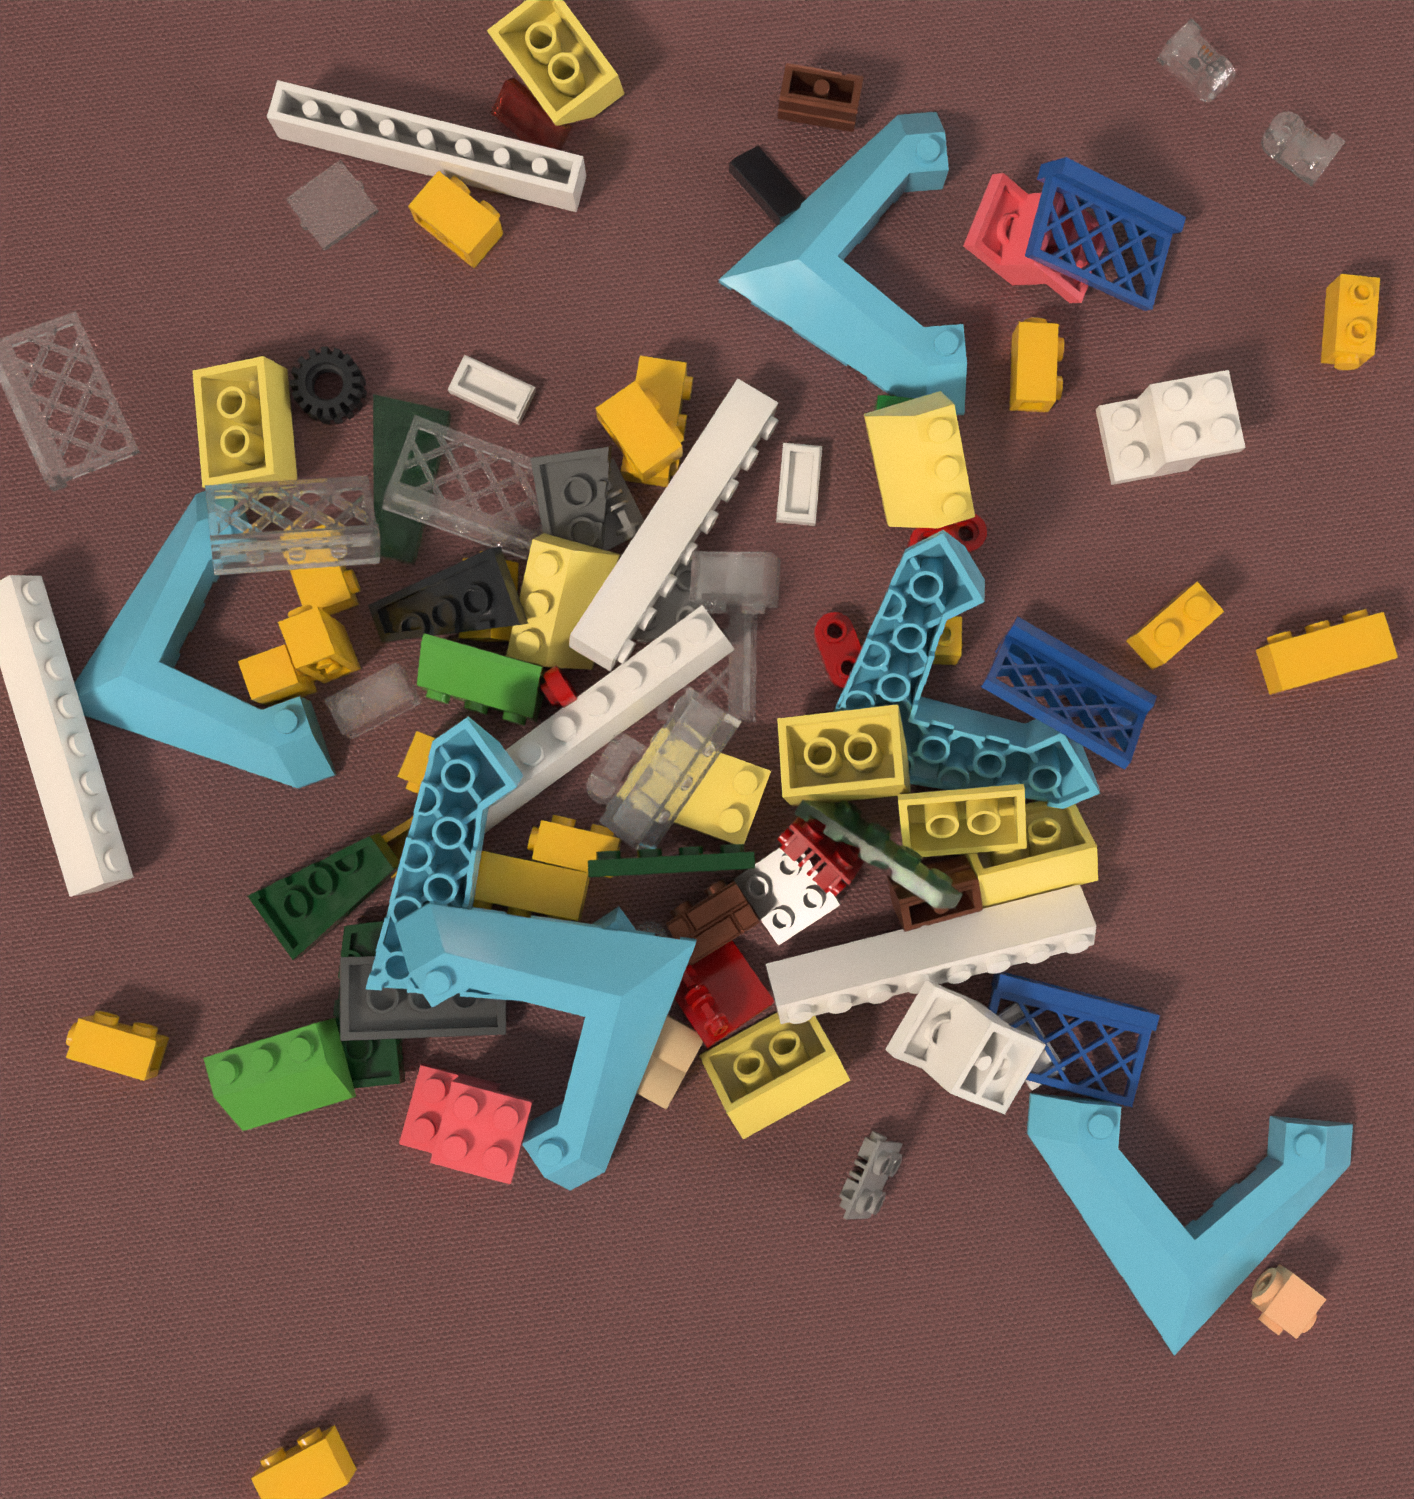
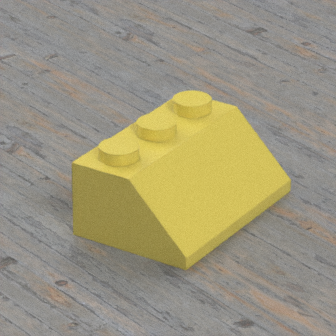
M526 0L487 30L555 126L594 118L625 94L618 74L563 0Z
M261 356L193 370L202 487L206 489L266 490L298 484L288 369Z
M939 391L864 414L885 517L889 527L941 528L975 517L955 405L949 398Z
M545 533L532 539L519 597L529 624L513 626L506 656L544 667H554L557 665L559 668L591 670L594 662L569 647L570 634L619 561L620 554Z
M898 704L777 719L782 797L792 807L911 794L908 753Z
M1024 784L898 795L904 859L1027 849Z
M1044 801L1025 804L1027 849L962 854L966 856L978 878L983 909L1079 884L1098 881L1097 845L1076 804L1064 809L1048 807L1047 802Z
M777 1012L699 1055L726 1113L743 1139L850 1081L816 1016H812L810 1020L800 1024H792L790 1022L781 1024Z

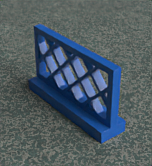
M1067 157L1041 164L1037 180L1044 183L1025 257L1143 311L1152 310L1172 234L1182 232L1186 217ZM1056 192L1063 195L1069 210L1059 217L1053 205ZM1087 207L1093 209L1099 226L1090 231L1087 229L1081 212ZM1072 218L1079 238L1068 244L1061 223ZM1117 222L1123 224L1128 240L1119 246L1111 227ZM1050 229L1058 247V250L1052 254L1040 250L1044 234ZM1102 232L1109 252L1098 258L1091 238ZM1147 236L1157 240L1153 256L1147 259L1141 242ZM1080 244L1089 263L1083 268L1076 266L1071 250ZM1131 246L1138 266L1128 271L1121 252ZM1109 259H1112L1118 278L1112 282L1106 280L1101 264ZM1140 272L1145 283L1142 296L1136 294L1131 278Z
M1017 616L1000 641L995 651V658L981 687L1125 770L1131 763L1146 715L1154 706L1157 696ZM1022 675H1031L1037 686H1028ZM1008 676L1014 687L1006 685L996 679V677ZM1066 695L1072 706L1064 707L1058 696ZM1044 696L1050 708L1039 704L1035 697ZM1101 715L1108 727H1099L1093 716ZM1070 717H1079L1085 728L1083 729L1074 724ZM1114 737L1123 751L1112 746L1107 738Z
M1004 971L993 974L991 981L993 988L987 1008L994 1014H997L1000 998L1016 1002L1024 1016L1008 1025L1017 1028L1028 1021L1037 1038L1046 1044L1044 1049L1053 1065L1039 1073L1030 1071L1025 1080L1128 1107L1133 1106L1152 1030L1156 1031L1160 1015L1147 1008ZM1024 1004L1037 1008L1028 1013ZM1046 1010L1053 1011L1057 1014L1063 1026L1043 1038L1032 1018ZM1063 1014L1076 1018L1067 1022ZM1086 1020L1094 1022L1102 1036L1082 1047L1072 1028ZM1103 1025L1114 1027V1029L1106 1032ZM1125 1030L1138 1033L1139 1037L1135 1050L1121 1057L1111 1039ZM1067 1032L1077 1051L1061 1059L1058 1063L1047 1043ZM1106 1042L1116 1061L1096 1071L1086 1053ZM1082 1057L1092 1075L1079 1083L1071 1082L1067 1079L1061 1068ZM1132 1060L1131 1068L1129 1071L1128 1067L1126 1066V1063ZM1121 1067L1128 1078L1124 1095L1109 1092L1101 1078ZM1058 1071L1061 1079L1048 1076ZM1096 1081L1100 1089L1090 1087L1089 1085Z

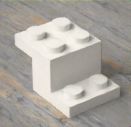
M1229 370L1150 384L1137 399L1099 405L1096 409L1111 485L1188 471L1201 459L1241 452L1246 448Z
M926 979L885 1050L896 1059L922 1068L950 1094L1005 1114L1046 1044L1035 1036L1009 1026L982 1003Z

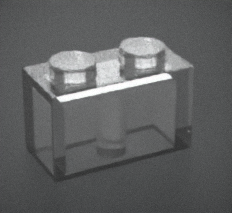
M692 551L689 600L699 606L703 605L708 613H726V607H741L742 613L764 614L766 608H778L781 560L772 552Z
M397 662L324 699L341 734L350 739H354L422 704L406 669Z

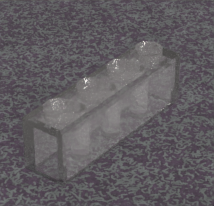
M689 687L686 693L675 703L673 712L664 726L654 734L651 745L641 760L631 768L628 779L618 794L608 802L606 812L599 822L634 849H656L742 721L707 696Z

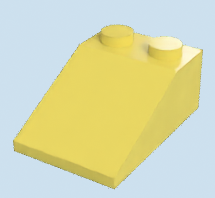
M658 732L631 807L732 845L745 844L771 771Z

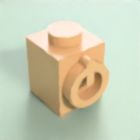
M1279 1264L1277 1268L1267 1269L1257 1279L1252 1289V1301L1250 1303L1263 1312L1258 1320L1273 1332L1280 1335L1285 1330L1297 1339L1301 1333L1307 1332L1314 1325L1317 1319V1311L1326 1299L1294 1273Z

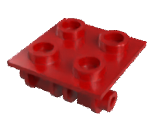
M807 807L776 840L782 844L780 849L794 862L809 847L812 849L798 863L797 866L799 868L815 853L820 857L806 873L808 876L814 873L823 862L827 863L812 880L826 894L830 891L836 897L846 887L842 879L849 885L864 864V861L860 858L861 852L848 839L841 840L831 830L832 824L819 811L812 812Z
M732 940L692 966L688 965L674 997L707 1048L775 1003Z

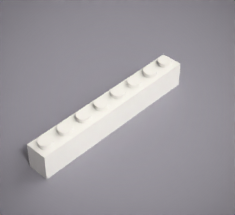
M277 80L267 114L270 124L281 139L429 176H434L439 170L447 178L451 179L452 176H455L465 185L573 212L578 210L586 180L584 158L580 155Z
M740 379L736 380L571 632L570 648L610 672L617 661L622 664L627 661L636 645L635 642L631 641L639 628L643 631L648 628L657 612L656 609L652 608L659 596L666 599L678 579L673 574L680 563L685 566L689 564L699 546L694 543L701 531L708 534L718 518L719 513L714 510L721 500L727 503L731 499L739 484L735 478L741 468L745 471L750 469L759 453V450L755 449L759 440L763 438L767 441L775 430L779 421L774 417L778 406L777 401Z
M9 575L0 580V668L69 896L98 892L134 878L42 576Z
M703 605L579 695L576 701L560 709L506 749L508 755L522 772L523 777L515 789L489 806L485 833L735 650Z
M1079 884L984 908L979 912L932 925H923L921 928L904 932L901 929L767 963L766 968L780 1023L800 1024L810 1020L812 1016L828 1012L832 1014L846 1012L855 1005L867 1002L872 1004L883 1003L892 996L907 992L918 994L926 979L936 984L946 982L957 984L981 973H1001L1013 965L1025 962L1030 964L1040 963L1052 955L1064 952L1070 954L1082 952L1089 946L1094 945L1096 923Z

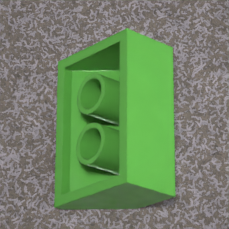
M424 633L421 641L417 686L427 691L425 697L428 699L449 704L451 697L465 701L464 709L487 715L488 709L503 712V720L525 726L527 719L537 722L545 695L540 685L546 682L542 675L546 671L541 666Z
M335 1018L203 1058L214 1098L242 1131L356 1097Z

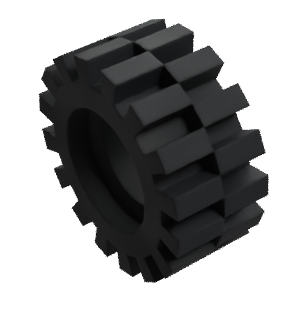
M326 346L321 347V353H317L314 348L307 351L310 357L305 360L301 356L297 360L300 364L299 369L293 366L291 374L295 377L294 380H290V387L294 391L292 393L294 400L310 418L315 421L320 419L323 424L330 425V420H334L336 424L343 423L342 417L347 416L350 420L355 416L352 412L355 408L359 411L363 406L360 401L361 398L366 399L367 391L364 389L366 381L361 370L347 353L344 355L340 349L334 348L332 352ZM327 372L340 375L343 380V387L338 396L332 399H321L315 394L314 385L320 375Z

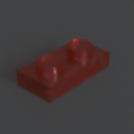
M514 77L505 80L491 111L492 115L524 142L560 151L572 128L569 123L555 126L531 91Z

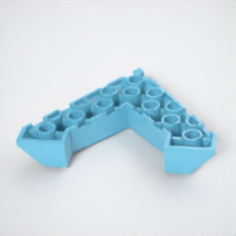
M937 112L901 114L888 123L801 203L797 211L783 223L777 225L719 279V283L751 300L752 305L778 322L781 320L793 328V332L845 366H851L866 376L869 382L889 395L919 398L941 391L954 403L956 415H964L967 375L964 325L923 327L844 262L847 255L857 244L861 243L879 222L880 217L904 192L943 189L949 167L945 130Z
M209 489L194 496L74 684L84 716L300 789L336 776L311 701L299 696L274 706L260 709L174 668L181 655L179 651L188 632H192L205 606L203 602L213 582H217L223 568L260 555L238 490Z
M945 530L906 548L833 712L898 704L908 753L910 784L944 790L1024 784L1025 799L1047 802L1048 807L1060 809L1067 808L1100 794L1099 786L1083 746L1041 721L1034 719L1028 723H1021L921 697L946 621L985 602V579L966 547Z
M466 717L432 741L428 756L429 760L417 796L409 834L406 837L389 900L390 904L378 940L374 963L365 988L367 990L382 991L383 988L407 989V993L423 994L409 974L395 922L431 901L448 903L447 906L472 910L489 806L515 789L523 777L522 772L500 742L470 717ZM619 906L593 923L595 925H602L601 928L618 930V928L636 930ZM466 988L459 992L461 997L519 1001L471 988Z
M434 901L397 920L395 927L409 974L431 1007L440 1004L466 988H471L585 1017L564 1102L528 1122L522 1145L544 1178L570 1191L604 1173L697 939L655 936V933L624 928H618V930L601 928L602 925L532 915L531 918L506 915L504 911L473 907L472 910L447 906L448 903Z
M1030 1093L1027 1135L1049 1165L1056 1179L1070 1197L1174 1356L1345 1172L1351 1162L1353 1124L1270 1116L1267 1157L1255 1166L1256 1170L1241 1183H1235L1212 1203L1214 1206L1198 1220H1192L1183 1227L1118 1149L1121 1106L1100 1099Z

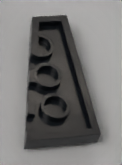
M491 547L368 605L381 642L423 637L424 633L435 636L529 624L501 547Z

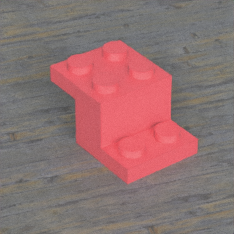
M1004 173L992 174L963 247L1012 286L1047 284L1069 303H1082L1089 285L1025 257L1041 193L1028 194ZM1056 192L1053 205L1059 217L1069 210L1063 195ZM1085 209L1081 211L1088 231L1099 226L1098 221ZM1072 218L1061 223L1068 244L1079 238ZM1051 229L1045 232L1040 249L1049 254L1058 250ZM1102 232L1091 238L1098 258L1101 256L1106 244ZM1081 244L1071 250L1077 267L1083 268L1089 264Z
M423 1063L419 1068L399 1144L432 1153L430 1160L432 1164L511 1184L534 1100L499 1091V1083Z

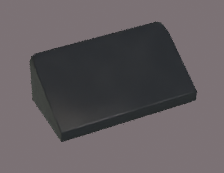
M759 146L750 149L729 162L730 174L776 225L783 223L806 200Z

